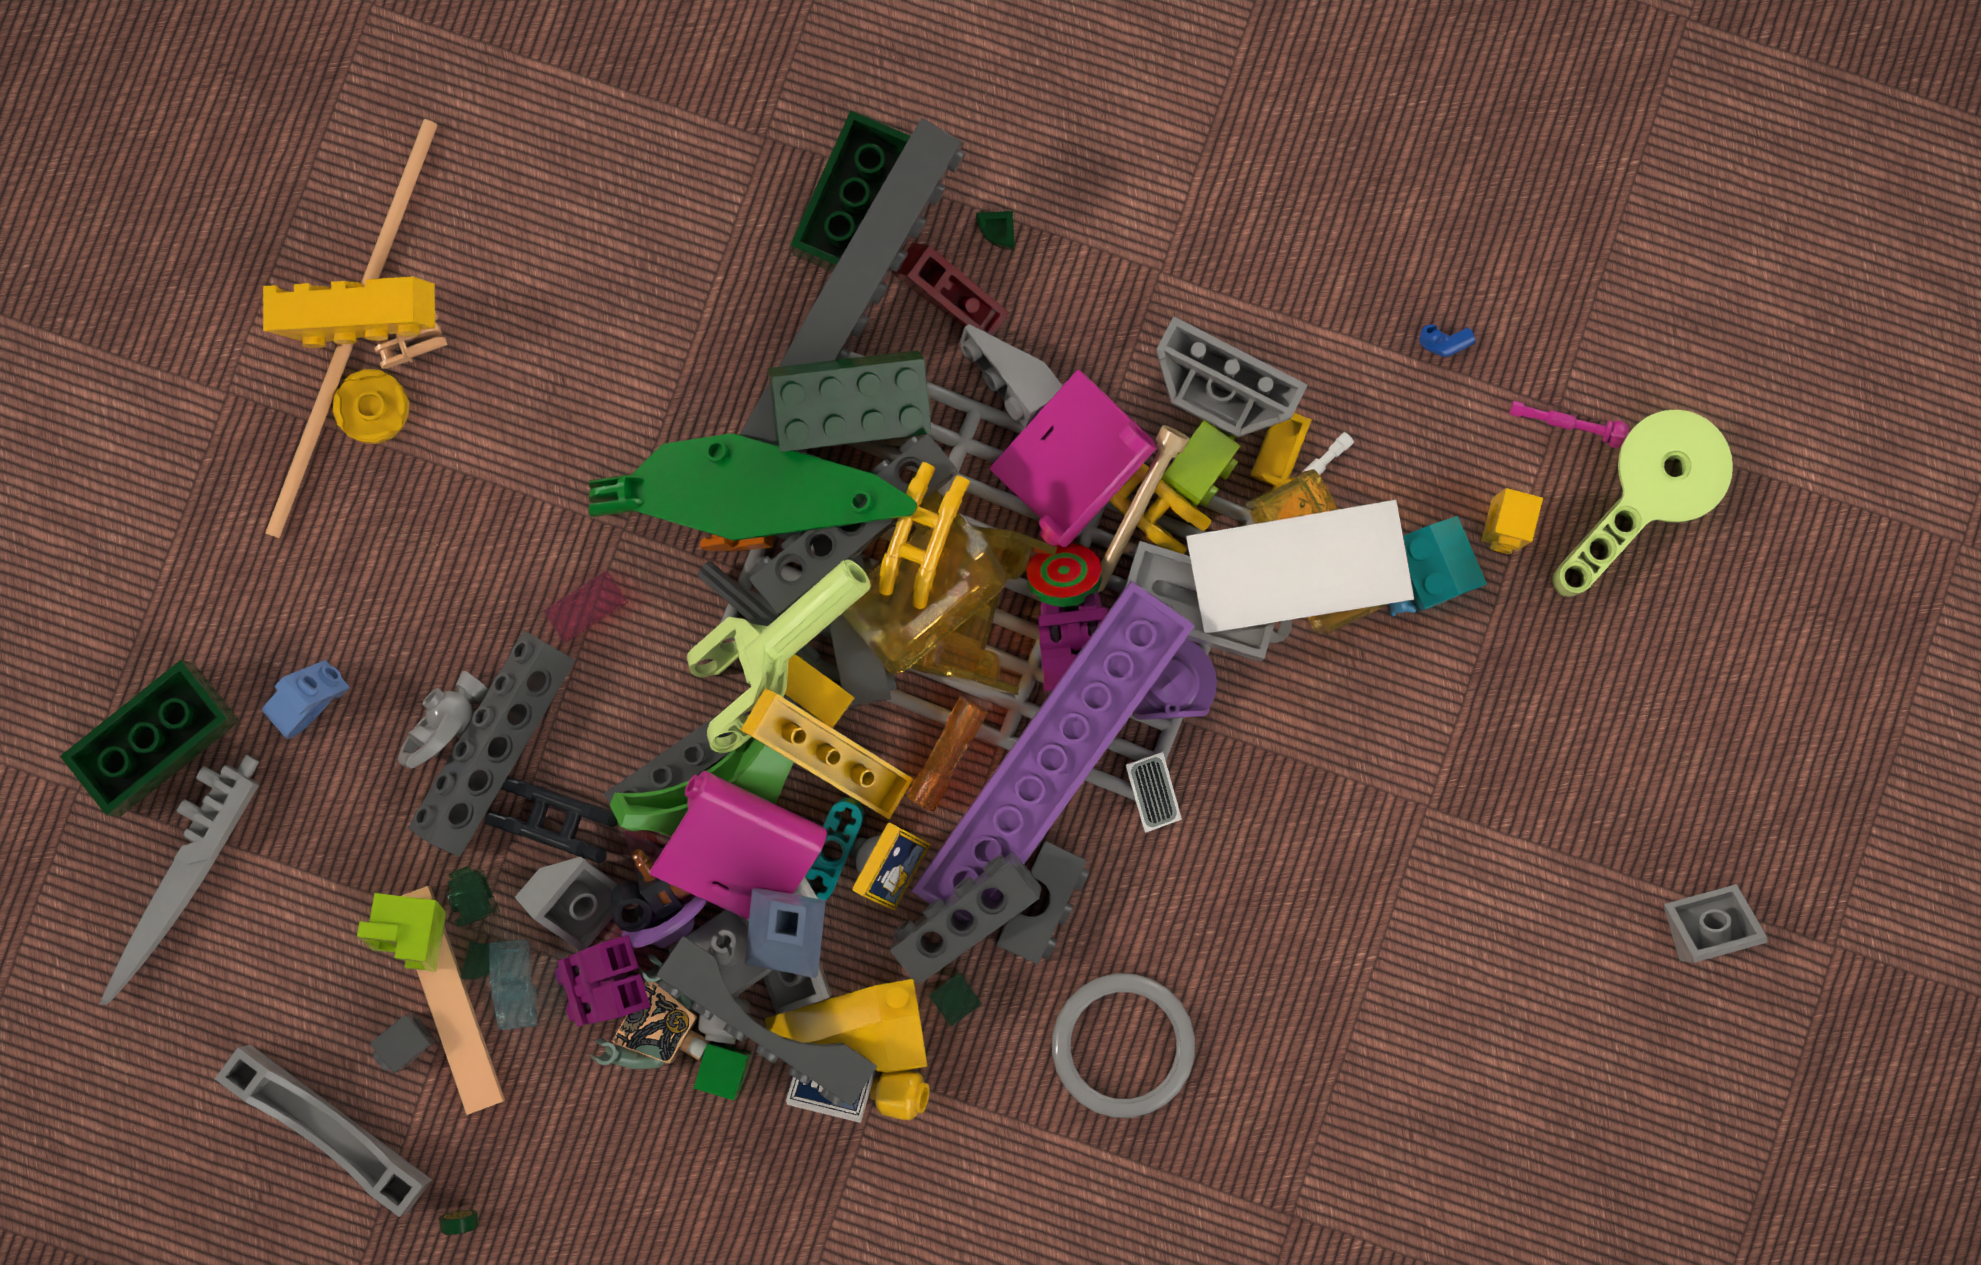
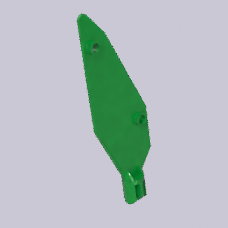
M733 433L664 443L633 474L589 480V487L591 488L589 491V502L592 503L589 505L588 510L590 517L635 511L733 541L907 517L913 515L917 510V503L913 498L875 474L796 451L780 452L778 446ZM867 500L865 506L859 508L860 503Z

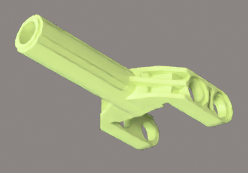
M848 559L843 560L769 626L752 624L745 619L727 617L689 651L687 661L690 672L694 676L709 677L719 675L739 658L748 684H751V687L710 722L707 729V737L713 751L719 753L734 751L751 737L741 731L749 716L743 714L753 710L765 688L784 698L787 689L789 659L869 591L871 587L870 580L859 565ZM735 638V641L722 643L726 639ZM713 659L710 663L697 665L702 660ZM733 732L726 737H717L723 733Z

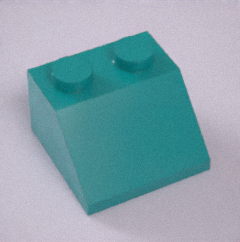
M1458 516L1428 525L1403 536L1414 595L1412 602L1417 607V613L1487 585Z

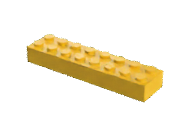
M767 688L764 689L741 728V731L887 819L891 818L913 780L910 776Z

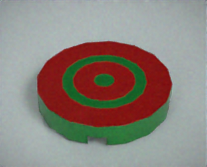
M1070 543L1066 548L1060 545L1056 548L1051 545L1042 548L1030 558L1026 568L1029 590L1032 594L1038 595L1040 601L1053 606L1065 607L1085 602V597L1091 593L1094 595L1099 590L1102 582L1100 559L1092 550L1080 544Z

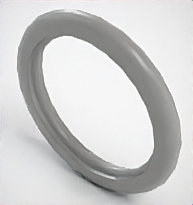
M1114 973L1098 977L1081 986L1066 1001L1057 1016L1052 1033V1056L1056 1072L1065 1089L1080 1104L1095 1113L1112 1118H1134L1150 1114L1163 1107L1181 1091L1190 1075L1194 1062L1195 1035L1191 1019L1183 1004L1168 988L1151 978L1137 974ZM1116 992L1135 993L1155 1002L1167 1014L1176 1036V1056L1173 1067L1166 1079L1156 1089L1132 1099H1115L1102 1095L1090 1088L1080 1077L1071 1055V1036L1074 1025L1082 1011L1093 1001L1104 995Z

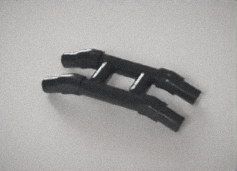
M507 776L500 790L535 801L528 822L489 810L485 825L522 836L598 864L606 860V850L575 839L582 817L609 827H615L618 821L613 811ZM549 806L567 812L560 833L542 828Z

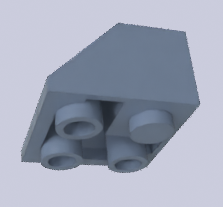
M756 887L752 888L745 964L814 978L817 977L826 900Z

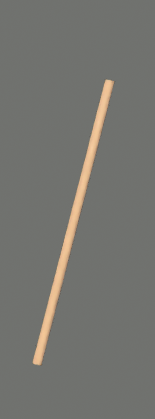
M423 120L361 283L364 285L365 279H379L438 126L430 120ZM337 344L265 533L276 538L281 536L354 344Z

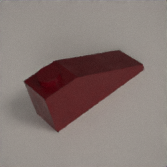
M912 242L906 251L908 255L897 272L892 270L891 273L965 327L970 324L994 336L1010 312L932 247Z

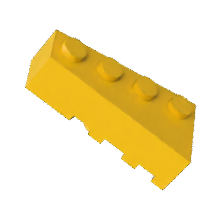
M413 276L365 279V285L359 282L333 281L331 282V287L311 286L309 283L294 284V292L280 289L277 285L263 286V331L302 341V346L306 348H323L326 346L325 342L334 341L336 344L357 343V338L360 337L375 341L387 340L388 334L397 333L399 336L414 337L420 335V330L435 328V284Z

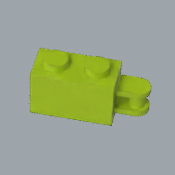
M1203 420L1190 438L1183 453L1178 454L1161 479L1196 508L1199 504L1206 507L1219 490L1213 484L1219 476L1226 480L1238 464V461L1233 457L1240 448V445L1234 441L1235 436Z

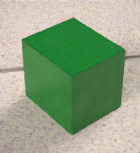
M710 1041L706 1045L693 1089L734 1101L739 1096L752 1052Z

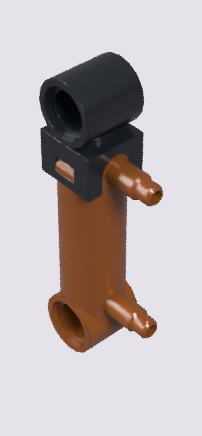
M640 849L635 850L632 854V858L636 862L635 865L640 871L637 873L638 882H622L611 893L610 901L614 921L621 930L626 932H638L648 926L652 919V910L659 920L683 907L681 900L691 895L687 891L650 875V870L654 864L645 855L643 850ZM629 904H638V906L633 909L624 908L626 905Z

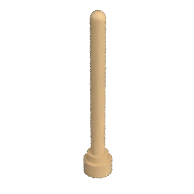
M1162 425L1156 437L1158 452L1101 562L1102 582L1098 593L1105 589L1171 458H1176L1178 453H1183L1190 440L1188 436L1174 428Z

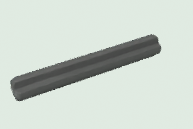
M708 561L699 570L698 577L753 624L769 626L777 619L772 612L713 562ZM808 643L796 653L797 656L812 667L815 666L821 657L819 652Z

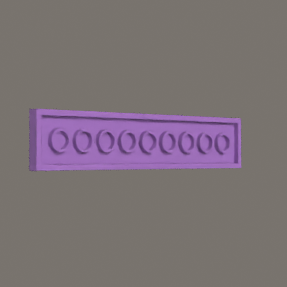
M1131 580L914 884L912 892L930 904L939 898L944 902L955 894L953 889L967 877H972L973 880L985 872L983 870L984 866L998 855H1002L1005 858L1014 851L1022 863L1025 864L1195 626L1194 623ZM997 888L984 890L985 895L993 900L999 899L1003 894ZM961 909L954 912L955 917L961 921H969L973 918L972 914L967 910Z

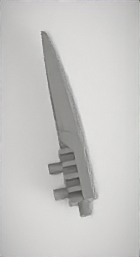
M246 754L238 769L230 765H224L220 771L221 774L205 766L199 771L196 779L212 788L211 792L205 796L201 808L184 799L177 809V813L193 821L183 834L192 843L180 847L173 863L132 934L106 987L100 1004L106 1005L110 1003L134 976L173 926L199 888L259 786L258 782L251 778L260 762L257 759Z

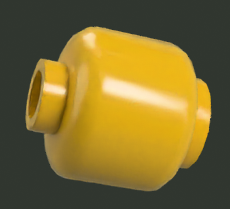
M917 1071L883 1072L880 1078H874L870 1090V1098L875 1100L879 1114L910 1121L918 1113L922 1114L925 1111L929 1099V1084L924 1083L923 1076Z

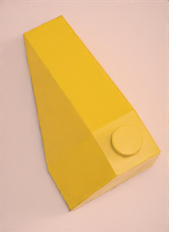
M913 979L871 986L765 1018L766 1028L782 1037L815 1044L843 1042L877 1066L876 1071L893 1073L927 1067Z

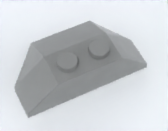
M1174 316L1156 349L1171 404L1237 438L1290 420L1308 386L1300 380Z

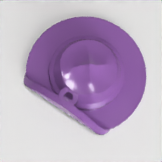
M1185 639L1133 711V716L1138 720L1206 716L1210 711V706L1216 694L1217 679L1212 661L1205 651L1194 642Z
M691 894L681 900L682 908L661 920L657 918L652 910V919L648 926L638 932L623 931L622 936L629 935L630 944L633 948L643 947L652 943L659 948H665L672 943L678 942L682 935L687 936L691 933L694 927V916L703 908L706 900Z

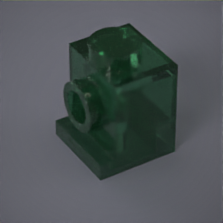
M467 866L448 874L451 880L448 881L451 890L447 892V898L455 913L460 911L462 916L455 920L457 927L470 925L500 912L483 870L472 871L471 867Z

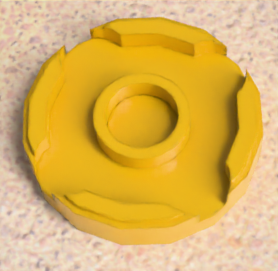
M363 369L350 374L340 388L337 389L333 397V414L337 425L350 438L361 443L379 444L392 439L403 429L409 416V399L405 388L393 376L381 370Z

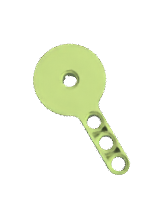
M1665 410L1646 417L1632 428L1621 446L1618 459V472L1623 495L1556 568L1552 576V583L1554 589L1559 594L1571 597L1590 588L1650 521L1659 520L1678 523L1694 520L1710 512L1720 503L1731 482L1733 462L1728 443L1714 424L1693 412ZM1678 459L1680 461L1677 464L1679 469L1678 476L1672 477L1666 473L1664 463L1666 460L1673 461ZM1617 514L1624 515L1629 520L1630 527L1628 532H1622L1615 526L1614 521ZM1593 541L1599 542L1604 547L1605 556L1603 560H1597L1591 555L1590 544ZM1567 569H1573L1580 575L1581 580L1578 588L1567 584L1565 580Z

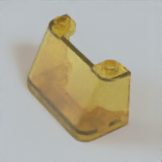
M936 490L930 496L924 498L919 507L939 514L938 510L944 497ZM958 512L953 519L937 564L926 608L918 609L912 606L914 581L918 568L921 565L901 557L902 561L895 580L893 593L891 595H883L878 592L882 558L865 572L870 580L871 587L869 591L841 614L871 652L892 674H898L910 668L995 597L1007 582V573L990 546ZM914 521L913 524L917 530L908 536L906 543L926 550L933 528Z

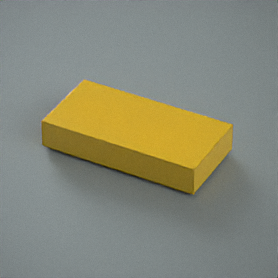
M1293 413L1290 420L1268 427L1249 477L1285 490L1312 419Z
M796 654L789 659L785 695L826 725L834 728L855 697Z

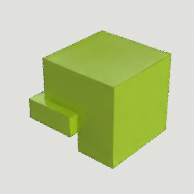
M374 893L369 922H359L357 937L373 951L395 953V959L406 960L404 966L406 969L436 972L446 911L436 900Z

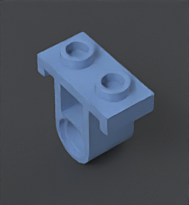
M327 660L282 677L274 686L278 691L264 705L262 712L288 740L307 728L335 697L337 699L342 697L350 687L342 679L340 672L331 666Z

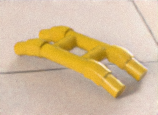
M926 462L921 463L906 491V494L916 501L917 510L911 516L898 518L887 553L884 554L881 563L878 592L883 595H891L893 593L895 580L902 561L901 557L920 564L921 566L918 568L914 581L912 606L918 609L927 607L937 564L953 519L956 517L962 503V498L970 484L969 480L957 475L941 502L938 510L939 514L919 507L936 470L934 466ZM914 521L933 528L926 550L906 543Z
M1145 464L1132 475L1109 501L1123 515H1126L1132 503L1128 497L1143 481L1149 470V467ZM1160 479L1154 491L1159 497L1143 513L1137 527L1157 546L1185 554L1187 547L1173 538L1169 532L1159 524H1156V522L1169 507L1181 518L1190 522L1202 532L1209 527L1211 519L1200 512L1183 496H1180L1165 481Z

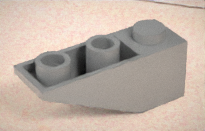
M970 324L964 327L960 341L964 356L969 362L976 363L982 371L983 379L989 389L997 391L1004 400L1008 414L1014 420H1019L1024 428H1026L1061 389L1062 384L1045 362Z

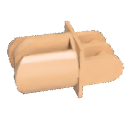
M435 311V321H436V320L438 319V316H437V313H436V311ZM435 323V328L420 330L419 336L405 337L395 333L397 338L394 340L376 341L375 352L381 354L383 361L380 362V366L382 369H386L407 361L414 362L413 357L448 344L445 337H438L442 334L440 326ZM400 347L402 354L393 357L391 350Z

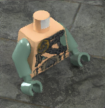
M654 954L647 956L655 964L651 970L644 971L641 967L638 968V971L646 980L644 987L651 1007L628 1014L611 1041L616 1046L604 1038H597L595 1040L599 1045L605 1046V1052L601 1056L590 1054V1057L601 1065L612 1063L630 1069H654L662 1067L665 1063H672L680 1050L697 1060H700L703 1056L706 1045L710 1041L705 1040V1037L692 1030L699 1018V1013L691 1008L695 1001L683 993L677 999L658 986L662 979L657 977L656 974L663 964Z

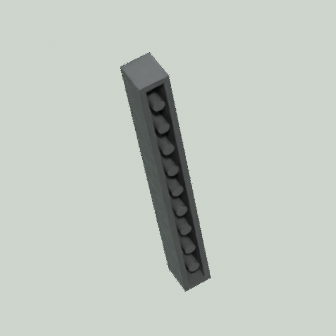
M924 118L920 119L778 367L848 359L851 351L846 348L853 335L859 338L870 320L865 314L872 302L878 305L889 287L884 281L891 269L897 272L905 261L908 252L903 249L909 238L917 239L923 230L927 219L922 216L928 205L936 206L946 189V186L942 184L949 170L955 173L964 159L966 153L961 150L964 145L963 141ZM769 383L739 435L778 446L776 443Z

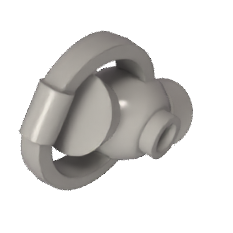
M462 671L455 685L457 687L456 692H442L439 688H436L429 693L422 703L427 708L426 716L422 718L413 730L407 733L408 737L403 743L398 757L400 765L416 768L431 757L437 758L439 751L453 737L460 739L472 720V704H480L489 690L473 675Z

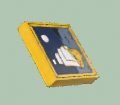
M890 822L887 823L852 890L895 911L931 844Z

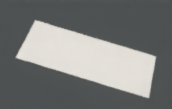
M1396 500L1186 536L1204 633L1414 600Z

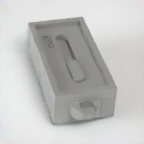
M1142 541L1139 542L1125 588L1131 580L1194 623L1195 626L1186 640L1261 662L1265 658L1269 644L1282 642L1288 637L1292 629V619L1280 621V626L1276 633L1273 632L1275 622L1204 633L1190 556Z

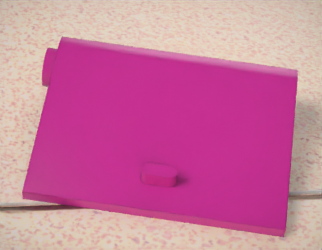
M1078 369L989 469L1041 519L1039 521L1042 529L1039 532L1041 537L1052 547L1056 548L1060 545L1066 548L1158 447L1144 430Z
M703 771L699 776L693 775L685 789V796L688 797V811L652 866L650 875L749 920L752 888L756 887L793 894L821 852L826 840L827 831L826 828L716 775Z

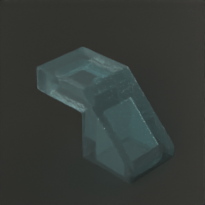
M528 939L489 943L490 984L499 1030L537 1026V990L531 981L530 943Z

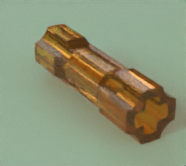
M959 697L931 755L906 796L909 800L927 810L935 812L949 786L952 775L971 740L976 736L988 710L967 698Z

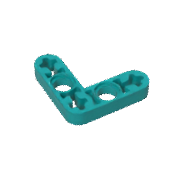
M842 798L837 801L829 811L823 825L827 831L825 842L832 840L839 843L843 851L842 856L839 859L831 860L825 857L821 850L805 875L806 878L814 880L817 875L824 878L822 884L827 889L821 888L819 892L814 891L817 898L821 900L828 899L834 891L864 821V808L860 802L853 798ZM847 807L853 810L851 816L856 821L850 820L843 834L835 832L842 820V816L837 814V811L843 812ZM808 881L811 888H813V883Z

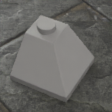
M577 857L539 868L515 898L534 920L582 951L592 943L613 918L610 900L611 893L618 883L584 858Z

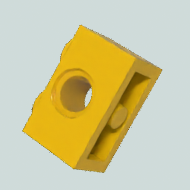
M1505 488L1491 500L1481 541L1490 543L1491 550L1505 554H1512L1513 550L1517 551L1531 543L1543 497Z

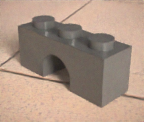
M1044 841L1030 873L1047 887L1050 896L1049 904L1039 915L1025 916L1019 913L1007 921L996 945L1037 965L1041 957L1048 960L1057 943V939L1051 937L1057 923L1065 925L1074 906L1068 903L1073 889L1081 891L1090 872L1084 868L1087 860Z

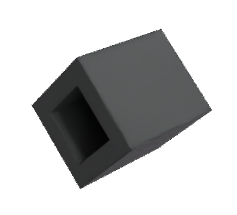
M412 1012L401 1017L373 1040L370 1045L375 1050L372 1053L375 1061L385 1071L390 1069L394 1074L406 1068L434 1045L437 1040L418 1016Z

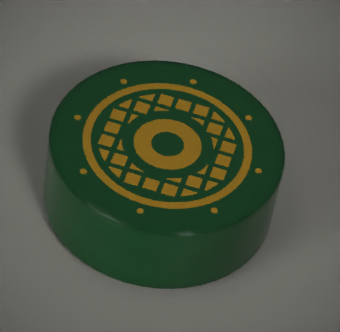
M460 1210L441 1215L439 1217L440 1232L444 1235H457L475 1230L479 1226L477 1211Z

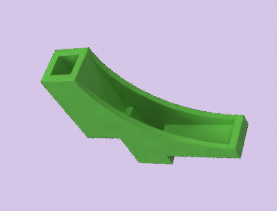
M750 737L739 748L731 751L720 762L708 769L707 772L776 804L794 762ZM689 780L658 791L614 793L610 807L620 827L630 831H656L671 836L688 811V797L685 796V789Z

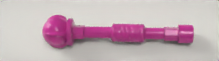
M1514 400L1509 415L1535 418L1546 421L1548 425L1569 430L1575 428L1602 436V441L1604 443L1607 442L1613 448L1621 447L1630 432L1628 425L1620 420L1613 423L1608 421L1606 425L1594 424L1578 420L1574 415L1553 410L1546 412L1525 406L1524 403Z

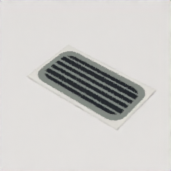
M1163 752L1127 764L1126 768L1144 832L1146 833L1182 820Z

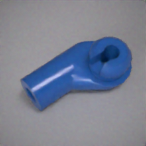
M1429 324L1422 328L1419 338L1420 344L1425 350L1441 357H1450L1476 344L1474 334L1468 327L1449 336L1437 329L1436 325Z

